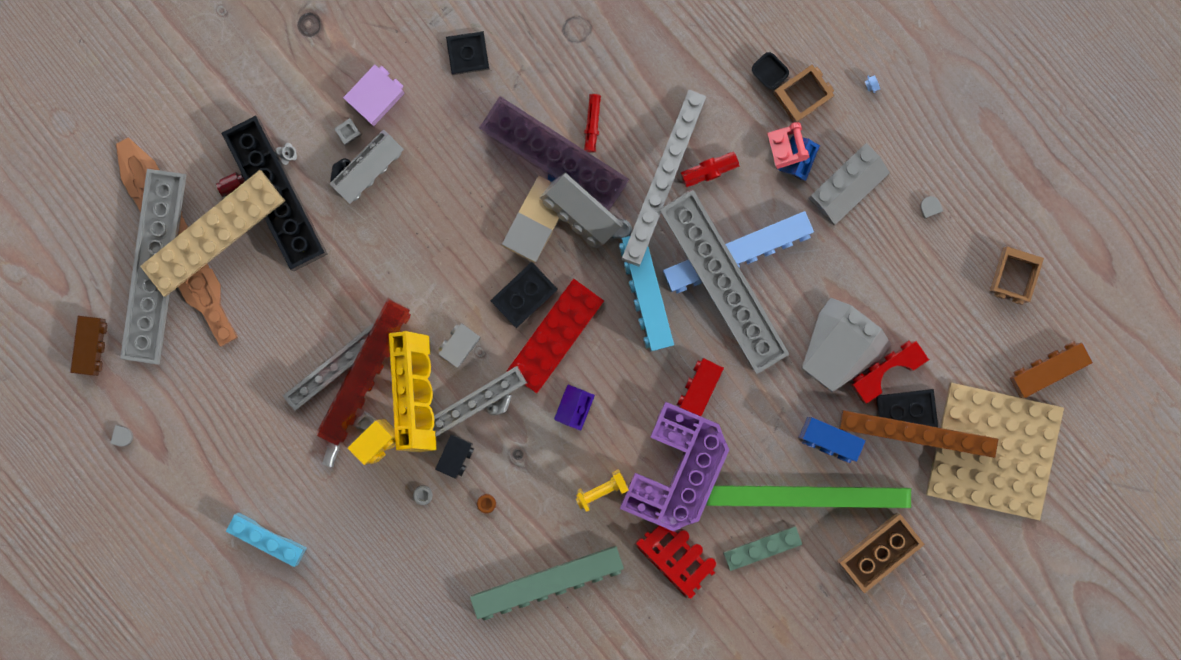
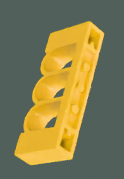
M408 331L389 333L396 450L412 452L436 450L435 431H433L434 413L429 406L433 399L432 386L428 380L431 373V362L428 356L430 355L429 336Z

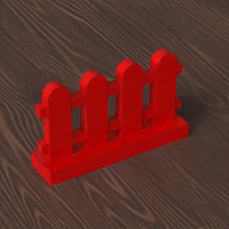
M658 525L651 533L647 531L644 534L645 540L641 538L634 543L641 553L686 599H691L696 594L693 590L695 588L699 590L702 587L699 583L708 574L711 576L715 574L713 571L716 567L715 559L707 558L704 561L700 557L703 552L702 546L695 544L690 547L686 543L689 539V533L685 530L676 533ZM669 532L673 539L663 547L659 541ZM654 547L660 551L658 554L653 550ZM683 547L687 552L676 561L672 556ZM668 560L673 564L671 568L666 564ZM696 560L700 566L690 575L686 569ZM681 574L686 578L685 581L679 577Z

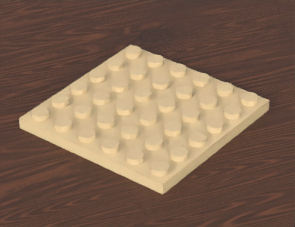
M950 383L940 428L998 438L996 457L992 458L936 447L926 495L1040 520L1064 408Z

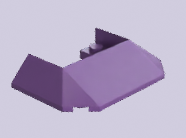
M665 402L657 416V422L650 438L683 451V455L669 487L634 473L628 487L629 491L625 492L620 509L671 531L681 529V527L699 521L729 452V448L719 424Z

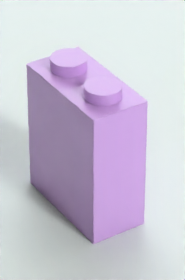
M375 64L343 97L373 127L405 94L402 90L404 86L396 79L392 81L388 77L390 73L384 67L380 66L378 68Z

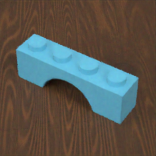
M241 513L234 514L226 530L227 533L293 567L299 564L307 549L291 539L270 532L256 521Z

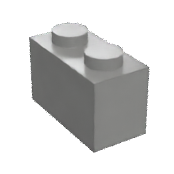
M462 323L460 326L455 325L450 332L452 337L449 341L445 340L439 347L441 351L439 355L457 368L461 366L481 338Z

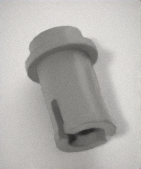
M329 442L326 445L327 450L322 462L323 465L334 467L337 453L341 450L339 444Z

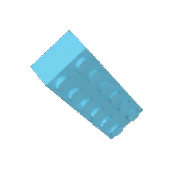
M630 236L622 238V243L619 244L621 256L624 254ZM647 247L640 267L624 262L626 275L630 274L631 276L629 287L631 293L635 292L636 295L634 306L636 312L640 311L641 318L638 319L641 330L645 329L646 337L643 338L646 349L650 348V352L674 346L649 247Z

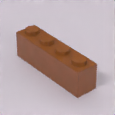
M1070 342L1064 346V350L1060 352L1055 350L1047 354V359L1043 361L1041 358L1030 363L1031 367L1027 369L1022 367L1014 371V376L1010 377V380L1019 397L1026 398L1092 364L1093 362L1083 343Z

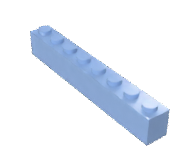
M806 211L725 245L740 268L739 264L745 261L747 264L757 261V256L764 254L767 257L776 253L774 249L782 247L784 250L793 246V241L799 239L800 242L810 239V234L814 233ZM689 260L663 270L671 292L676 291L678 294L687 290L686 286L694 284V287L702 284Z

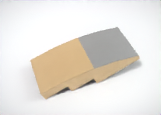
M538 176L501 245L533 263H536L559 221L557 213L553 209L547 208L540 199L541 195L552 183L541 176Z

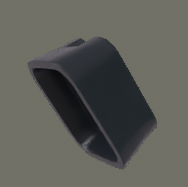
M771 52L763 54L752 66L753 74L769 90L776 89L789 76L788 68Z

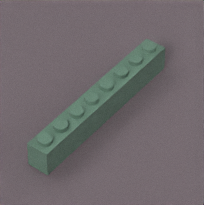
M615 545L470 596L477 619L482 618L485 621L493 618L495 613L501 612V614L511 612L512 607L518 605L519 608L530 605L532 600L537 599L540 602L548 599L550 594L555 593L557 596L566 593L567 588L574 587V589L585 586V582L592 581V583L601 581L603 580L602 576L610 574V577L621 574L624 566Z

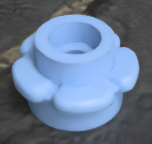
M867 76L868 80L865 81L868 91L876 93L875 91L880 90L876 76Z

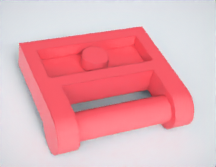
M794 122L788 127L767 133L777 169L809 158V153L805 149L801 134L802 126L799 122ZM794 134L798 153L794 155L789 140V135Z

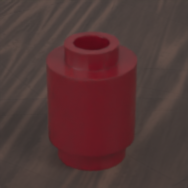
M235 172L220 179L216 183V187L220 195L225 197L242 185L245 179L242 174L239 175Z

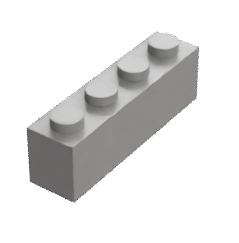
M382 130L330 185L351 204L352 201H356L361 196V192L365 188L370 187L374 183V179L379 174H383L387 170L388 165L392 161L397 160L401 156V152L404 149L385 130Z

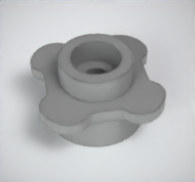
M286 143L282 148L278 147L276 149V154L280 156L283 165H287L289 161L297 159L296 150L290 143Z

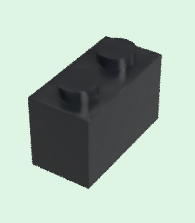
M451 434L435 470L454 479H457L458 476L462 477L466 469L464 462L466 458H471L474 448H472L473 443Z

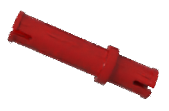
M589 94L587 125L584 130V151L589 153L596 152L597 136H599L598 121L601 95Z

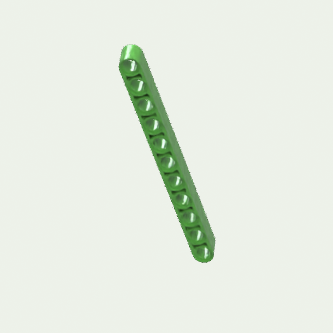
M714 485L706 505L911 508V488Z

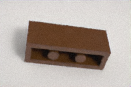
M87 316L77 317L70 373L99 376L103 366V362L100 361L101 353H104L105 350L103 338L108 328L107 323H105L106 319Z

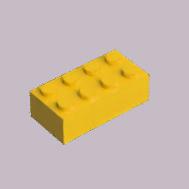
M386 419L375 420L348 449L363 465L377 463L386 455L384 451L396 446L395 428Z

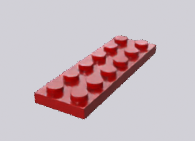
M573 278L506 372L518 366L527 382L525 385L535 393H538L604 300Z

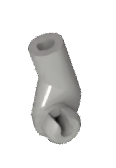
M508 394L501 398L499 402L488 406L487 412L493 416L506 412L512 395Z

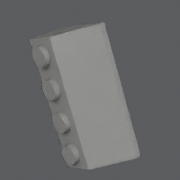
M866 143L827 179L809 199L836 225L890 172L881 157Z
M566 173L555 179L540 197L547 208L553 209L559 219L571 225L572 230L577 234H581L592 247L598 248L604 245L623 225Z

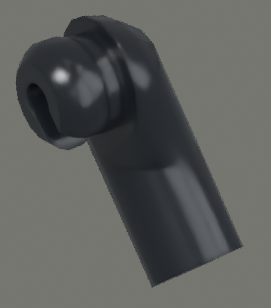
M343 158L333 164L330 182L351 163L349 159Z

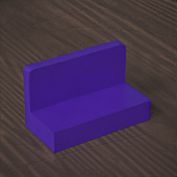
M567 385L554 420L582 430L595 395Z

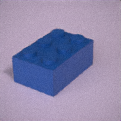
M812 417L806 418L798 437L803 440L802 444L812 448L819 446V451L831 456L835 453L838 455L837 459L847 463H851V461L857 462L866 441Z

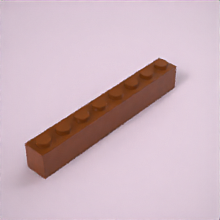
M842 410L839 429L992 458L996 457L999 440L994 437Z

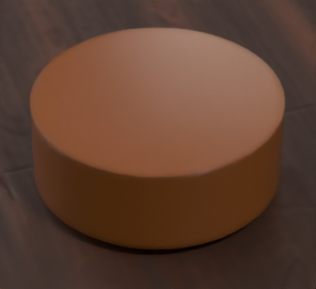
M490 494L480 496L477 501L479 511L485 514L491 513L496 508V499Z

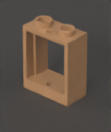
M813 64L773 92L793 123L799 122L834 97L833 87L829 82L826 83L823 80V73L818 67H814ZM810 73L826 96L800 113L784 90Z
M1008 246L1004 247L990 292H993L997 298H1012L1013 303L1020 305L1031 302L1044 258ZM1007 257L1032 265L1023 295L998 288Z

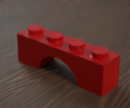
M908 340L900 346V351L897 353L892 351L884 357V362L873 364L868 368L870 371L867 374L863 375L861 373L853 379L854 383L851 386L863 404H867L882 393L881 381L885 372L890 368L902 366L910 371H914L930 360L917 341L910 342Z

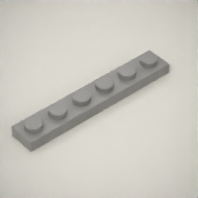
M371 324L285 393L283 397L294 410H297L383 341L385 337L374 324Z
M518 366L434 415L433 431H435L436 437L525 385L527 382Z

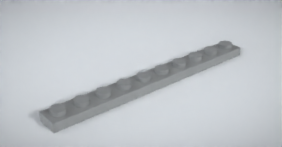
M688 90L622 256V261L640 267L661 213L659 209L664 206L706 99V96Z

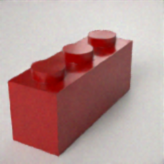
M702 358L701 361L697 360L693 368L695 375L693 379L689 377L685 388H687L685 396H680L676 405L693 414L702 416L724 367L705 358Z

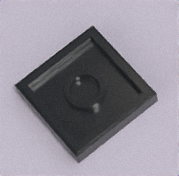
M484 31L446 37L452 75L490 70Z

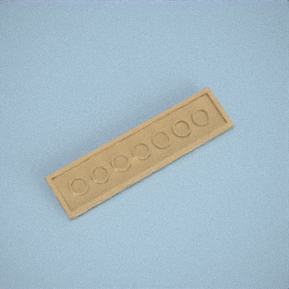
M259 170L140 267L160 293L166 297L285 200L265 174Z

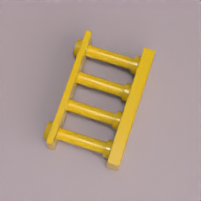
M620 470L612 472L613 477H611L610 481L586 493L583 492L582 488L578 489L576 501L580 509L584 508L586 512L589 511L590 502L614 490L616 492L620 490L622 494L629 491Z

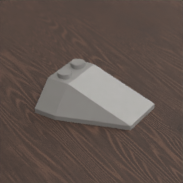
M830 298L819 312L802 370L833 392L879 361L892 344L879 326L852 305Z

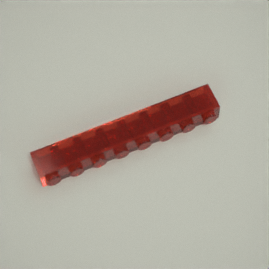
M388 297L316 432L318 437L336 446L340 442H344L348 434L346 432L348 426H352L356 420L357 415L355 413L357 409H361L366 401V398H364L366 392H370L375 384L373 381L375 375H379L384 367L382 364L384 358L390 356L389 333L402 332L400 328L403 323L407 324L411 314L408 307Z

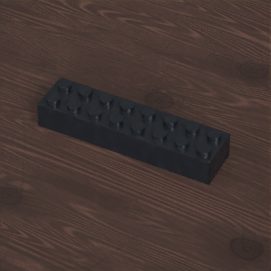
M255 115L222 132L221 134L245 181L261 170L285 200L264 219L289 269L296 271L328 255L279 156L276 154V150L261 120Z

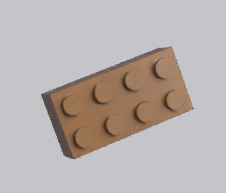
M895 513L839 558L837 562L863 593H866L925 544L901 514Z

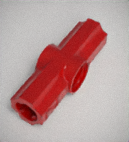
M733 151L718 158L705 160L699 163L698 166L682 171L680 174L684 185L688 188L700 182H707L718 178L721 174L736 169L740 165Z

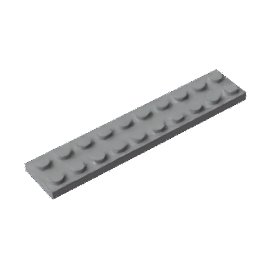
M147 169L120 359L160 364L170 294L164 297L140 266L178 236L186 174Z
M694 190L688 191L660 208L659 210L755 373L758 374L788 356L789 352Z

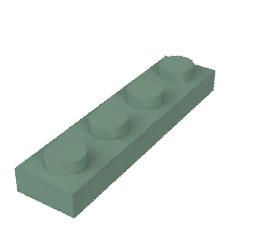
M796 526L723 553L728 567L732 571L803 544Z

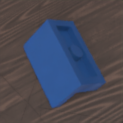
M793 135L790 143L794 155L798 153V149ZM803 138L809 158L779 168V171L792 174L800 180L806 181L820 145L808 138Z

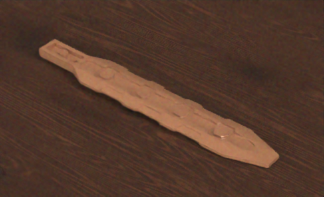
M128 137L116 144L120 176L130 197L134 199L141 212L147 169H160L156 162ZM182 211L178 235L188 228L182 216ZM206 264L178 288L186 303L203 314L219 346L222 347L237 339L238 336L221 306V285L213 269Z

